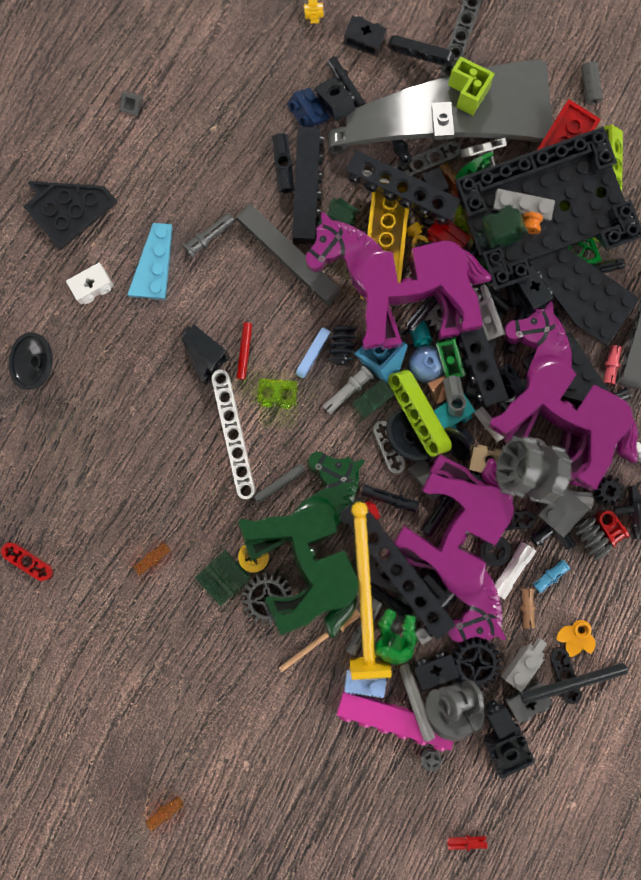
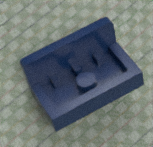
M310 87L294 92L287 102V106L301 127L313 128L328 122L330 119L329 114Z

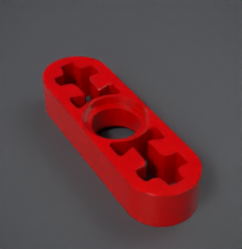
M6 543L1 549L2 557L38 581H45L52 577L53 569L45 561L17 543ZM14 547L13 552L21 555L19 557L8 555L9 551L7 549ZM25 556L32 559L30 567H25L22 564ZM35 566L39 569L46 568L45 572L47 573V576H40L41 572L37 569H34L33 572L31 570L35 568Z

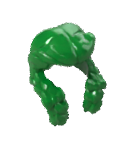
M387 609L382 617V621L378 623L381 635L375 645V654L380 656L385 662L400 665L413 656L414 647L418 640L414 630L416 617L411 615L405 616L404 631H402L403 637H400L390 630L396 617V612Z

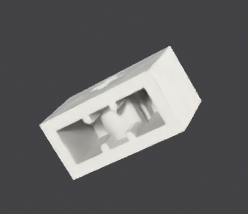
M100 262L66 280L73 295L80 304H88L94 300V297L100 294H107L114 287Z

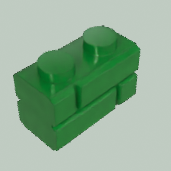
M457 337L438 340L436 346L446 378L454 375L458 377L465 376L467 369L463 362L462 352L457 344Z

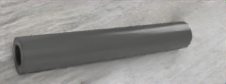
M300 463L254 495L255 499L260 504L306 471Z

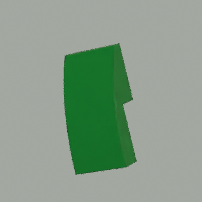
M489 152L472 160L460 170L455 179L488 168L491 164L490 159L494 154Z

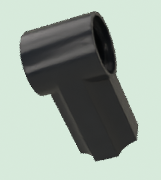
M431 570L422 577V580L445 609L458 598L447 589L444 583Z

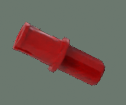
M485 835L447 838L448 850H466L467 852L470 849H487V842H485L487 838Z

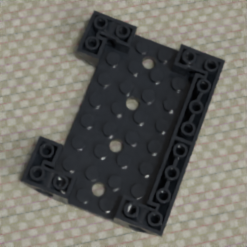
M604 126L455 180L458 198L461 199L460 207L481 265L491 275L489 282L495 290L532 278L533 274L528 264L529 260L595 237L607 251L641 238V225L631 200L625 201L613 169L617 164V160ZM502 189L555 200L552 219L550 221L543 220L540 223L541 232L539 234L522 232L523 216L492 210L496 190ZM597 189H602L605 192L604 198L597 197ZM566 202L569 206L568 211H562L559 208V203ZM488 228L495 229L496 236L489 237L486 234V230Z

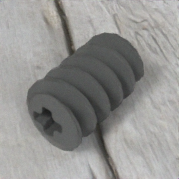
M595 517L586 518L573 527L579 528L575 533L576 535L583 534L580 542L587 541L584 548L591 547L588 554L596 555L592 561L603 558L613 548L612 544H606L609 540L607 537H603L604 531H598L600 525L594 524L596 521Z

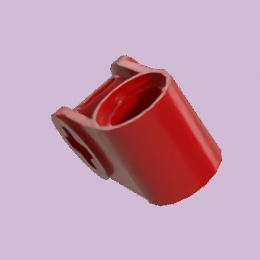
M600 510L595 514V524L600 525V531H604L603 536L608 538L609 541L607 543L612 544L613 548L622 539L630 537L626 528L613 512ZM605 514L609 518L606 524H604L602 521V518Z

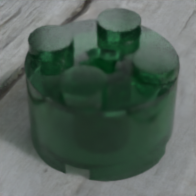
M333 198L328 208L330 210L327 216L332 221H339L354 226L357 220L354 216L356 213L359 214L360 210L342 198L338 200Z
M508 205L501 209L502 212L495 215L488 214L483 217L482 227L490 248L495 249V245L501 244V247L508 246L522 239L521 234H528L520 209L513 208V205Z

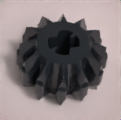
M612 475L602 477L598 484V489L593 490L596 491V494H593V498H598L596 502L598 505L603 503V506L607 508L609 505L615 507L616 501L622 502V498L619 495H625V492L620 491L624 484L618 485L619 478L613 479ZM607 488H610L611 491L606 494L605 491L608 490Z

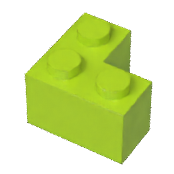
M460 57L452 69L448 86L461 92L456 108L473 116L488 93L495 73Z

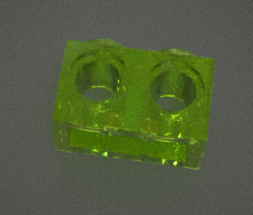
M259 378L257 402L261 404V407L272 408L273 405H281L280 408L292 409V406H296L298 382ZM266 389L273 391L271 398L263 397V392ZM286 390L292 392V397L288 400L282 398V393Z

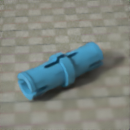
M560 560L553 568L547 569L545 574L532 585L541 594L550 585L556 584L558 579L570 570V567L565 561Z

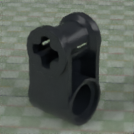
M505 364L499 373L509 398L506 402H512L525 392V387L517 376L514 367L510 364Z

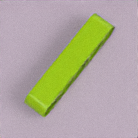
M409 370L390 374L388 378L389 386L427 453L435 457L450 451L451 441L413 374Z

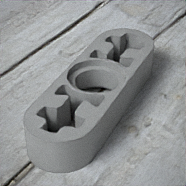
M378 421L373 427L374 436L388 470L393 474H398L405 468L404 459L399 454L395 456L396 462H400L401 465L399 470L391 468L393 460L392 458L388 460L387 456H392L396 452L395 450L391 453L384 451L383 446L389 441L385 439L380 442L383 436L381 432L377 433L376 430L379 429L378 425L386 427L387 422Z

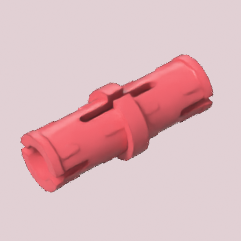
M610 345L608 360L605 362L606 371L603 382L605 384L608 383V385H615L617 371L621 366L619 360L622 347L618 346L617 348V345Z

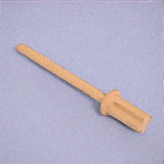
M356 608L352 616L340 628L342 632L361 617L360 612ZM327 631L279 667L280 671L286 670L329 637Z

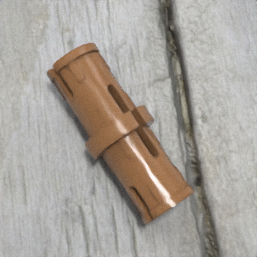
M533 588L521 589L522 606H520V610L523 615V628L530 629V627L535 628L534 611L536 606H534Z

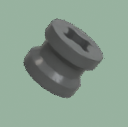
M427 748L421 753V762L426 770L432 772L441 767L442 759L436 749Z

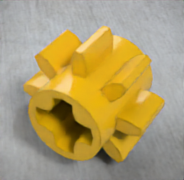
M309 0V4H304L305 19H310V24L319 23V18H324L323 3H318L317 0Z

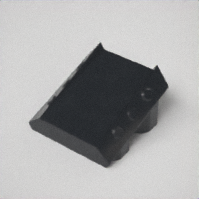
M515 724L518 730L501 739L495 732L489 735L485 734L483 743L501 779L535 764L533 754L518 724Z

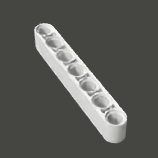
M216 370L212 374V383L238 496L248 500L255 495V485L232 383L226 371ZM225 375L226 381L218 384L216 382L217 377ZM222 394H230V400L228 402H221ZM233 412L234 419L226 421L225 414ZM232 430H237L239 433L238 438L235 440L229 438V433ZM237 448L243 451V455L239 459L233 456V452ZM240 467L247 469L245 477L237 475V470ZM246 485L251 487V494L249 496H243L241 493V489Z

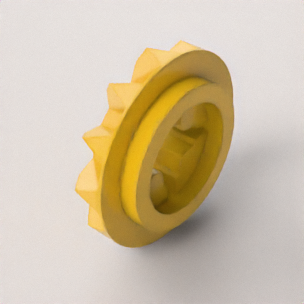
M243 545L239 551L238 560L241 567L246 571L259 572L267 566L269 553L257 559L258 565H256L254 561L252 563L250 560L246 561L249 557Z

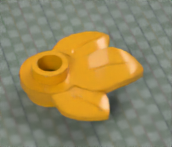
M577 620L572 626H564L556 637L557 641L566 642L565 648L570 657L576 656L583 649L588 653H593L596 642L591 635V626L584 620ZM580 626H583L584 631L582 633L578 632V628Z

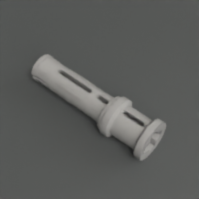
M361 366V370L355 376L349 377V382L322 406L328 409L327 412L331 415L356 390L361 391L362 386L370 379L373 380L374 376L365 366Z

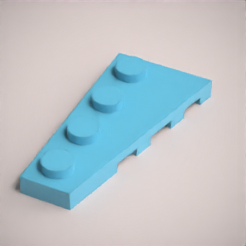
M153 223L127 294L128 297L166 300L173 231L172 224Z

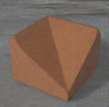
M445 375L428 382L431 397L436 404L447 400L443 379L446 378Z

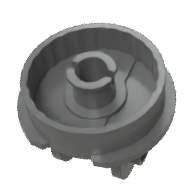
M472 680L464 681L462 684L452 683L451 686H445L438 690L434 689L427 697V717L432 730L443 739L449 741L464 740L473 731L477 732L480 730L483 724V694Z

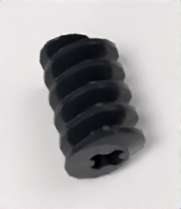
M344 325L333 328V333L337 335L332 336V340L335 342L331 343V348L335 350L330 351V355L333 357L329 358V363L336 366L351 367L347 362L353 361V358L349 357L348 354H352L354 351L349 349V347L355 346V343L351 342L350 339L356 338L351 332L357 331V328Z

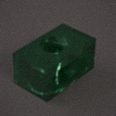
M382 379L354 401L352 407L365 420L395 394Z

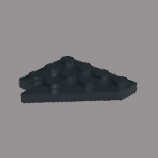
M29 181L27 183L37 195L23 207L55 245L62 250L115 206L118 201L105 186Z
M567 333L572 355L571 368L576 373V376L562 398L582 403L593 385L610 392L572 333ZM536 351L520 361L527 372ZM525 378V379L521 380V383H522V385H523V386L525 387V389H526V378Z

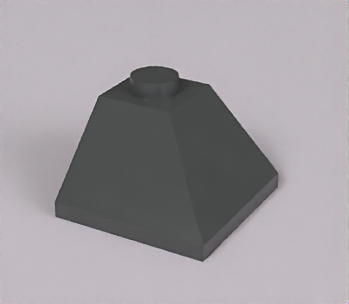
M566 488L564 496H560L555 500L553 505L542 502L534 512L561 536L565 537L590 508Z

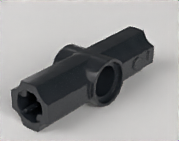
M278 133L272 136L279 193L286 194L295 190L288 134ZM281 161L288 162L286 166L279 165Z

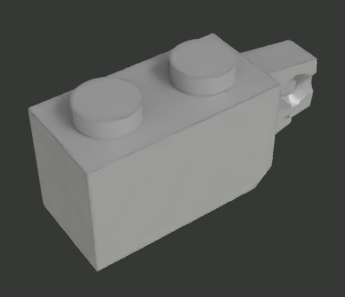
M538 638L533 645L529 643L527 647L523 646L501 677L522 692L543 663L544 659L542 658L545 654L542 651L547 643Z

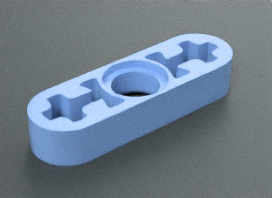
M322 327L295 375L302 379L306 377L328 340L331 331Z

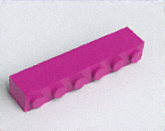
M343 689L337 708V715L340 716L341 720L346 722L354 720L359 722L358 725L365 728L373 726L377 728V731L385 734L389 732L396 733V737L404 740L412 738L415 739L417 744L426 746V743L434 745L433 748L439 751H445V749L451 751L453 741L443 739L435 732L433 740L428 742L423 740L413 710L369 696L346 693L345 689Z

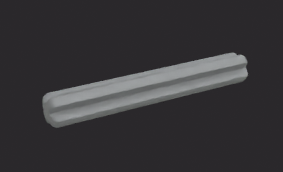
M403 664L399 667V671L423 740L425 742L431 741L435 738V735L427 717L409 664Z

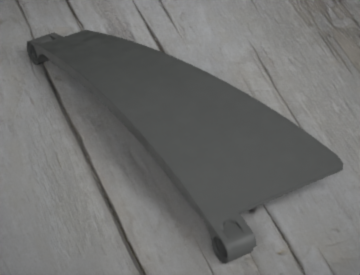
M530 60L485 67V69L495 73L488 93L473 116L456 108L461 92L448 86L450 76L407 88L372 101L346 115V127L332 129L328 132V151L333 155H339L347 147L354 144L434 138L431 106L432 103L451 102L454 137L505 138L542 142L553 124L547 63L543 60Z

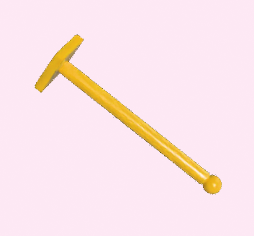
M362 502L355 503L351 509L355 517L354 527L363 657L349 658L352 680L392 677L390 663L382 660L380 656H375L365 517L368 509Z

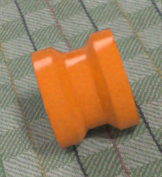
M536 212L524 213V224L521 226V231L527 234H539L541 232L540 223L543 221V215Z

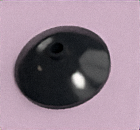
M28 332L21 335L11 348L9 371L13 381L20 388L34 390L41 387L51 373L53 353L49 342L44 336Z
M403 409L395 411L388 419L386 425V435L391 447L407 460L419 462L431 458L432 456L425 450Z

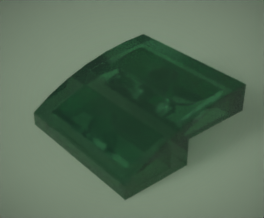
M226 549L195 577L220 606L251 579L249 574Z

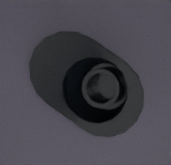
M445 427L444 430L452 445L449 453L458 460H468L475 445L472 434L466 428L454 429Z

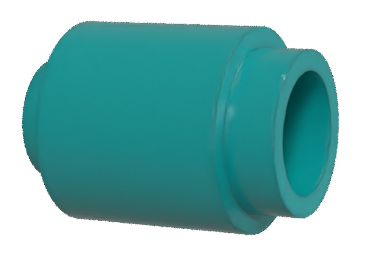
M424 320L414 331L409 330L415 347L429 346L432 342L428 324Z

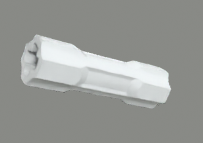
M524 542L519 544L512 559L494 583L499 597L504 600L513 588V584L536 552V550Z

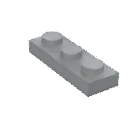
M497 189L492 210L521 216L526 212H536L543 215V220L550 221L555 200Z

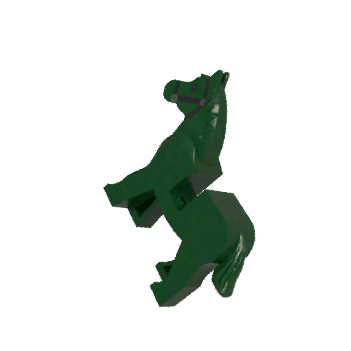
M314 452L308 459L307 467L312 473L319 475V479L325 487L323 490L304 500L291 515L267 517L258 521L246 519L238 521V526L244 539V546L251 563L275 549L290 543L296 566L308 586L299 594L291 597L269 596L264 599L279 636L309 625L320 614L328 612L324 618V625L328 636L334 638L344 623L352 616L356 608L359 583L345 551L314 562L316 555L313 548L309 546L330 539L336 534L337 526L341 522L340 517L342 515L340 511L353 502L359 484V469L365 462V459L354 462L348 456L346 458L334 459L322 452Z

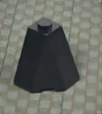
M193 324L192 327L189 326L184 330L181 339L199 379L206 385L212 378V374L219 370L230 356L227 350Z

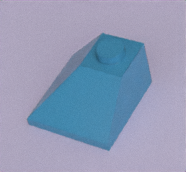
M402 341L401 347L384 350L381 347L363 350L362 345L355 353V356L374 376L388 383L390 374L400 371L407 344Z

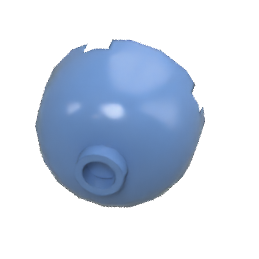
M422 346L416 349L409 358V371L413 374L416 381L420 383H428L442 377L444 374L438 349L434 346Z

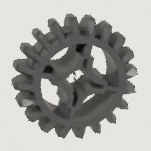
M264 572V579H261L260 575L257 574V582L252 578L249 580L252 587L245 585V589L249 590V592L242 593V596L247 597V599L242 600V604L248 603V606L244 607L243 610H251L248 617L250 618L254 614L256 616L254 618L255 623L261 618V625L265 624V619L268 620L269 625H272L273 618L270 616L265 600H260L265 597L267 592L269 596L285 598L294 596V594L287 593L292 590L291 586L284 587L288 583L287 580L283 583L279 582L282 578L281 575L275 580V573H271L270 578H267V573ZM269 583L278 586L283 594L272 593ZM263 584V594L252 598L254 589ZM253 603L264 605L266 614L256 610Z

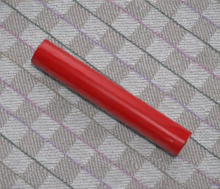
M244 322L242 328L236 379L246 380L252 323Z

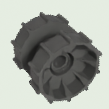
M513 436V439L506 446L503 445V450L498 461H496L495 481L498 482L501 488L500 492L521 497L528 493L530 496L529 500L553 505V502L560 496H564L569 480L572 479L570 477L572 460L565 453L566 449L541 445V448H539L537 440L527 437L522 439Z

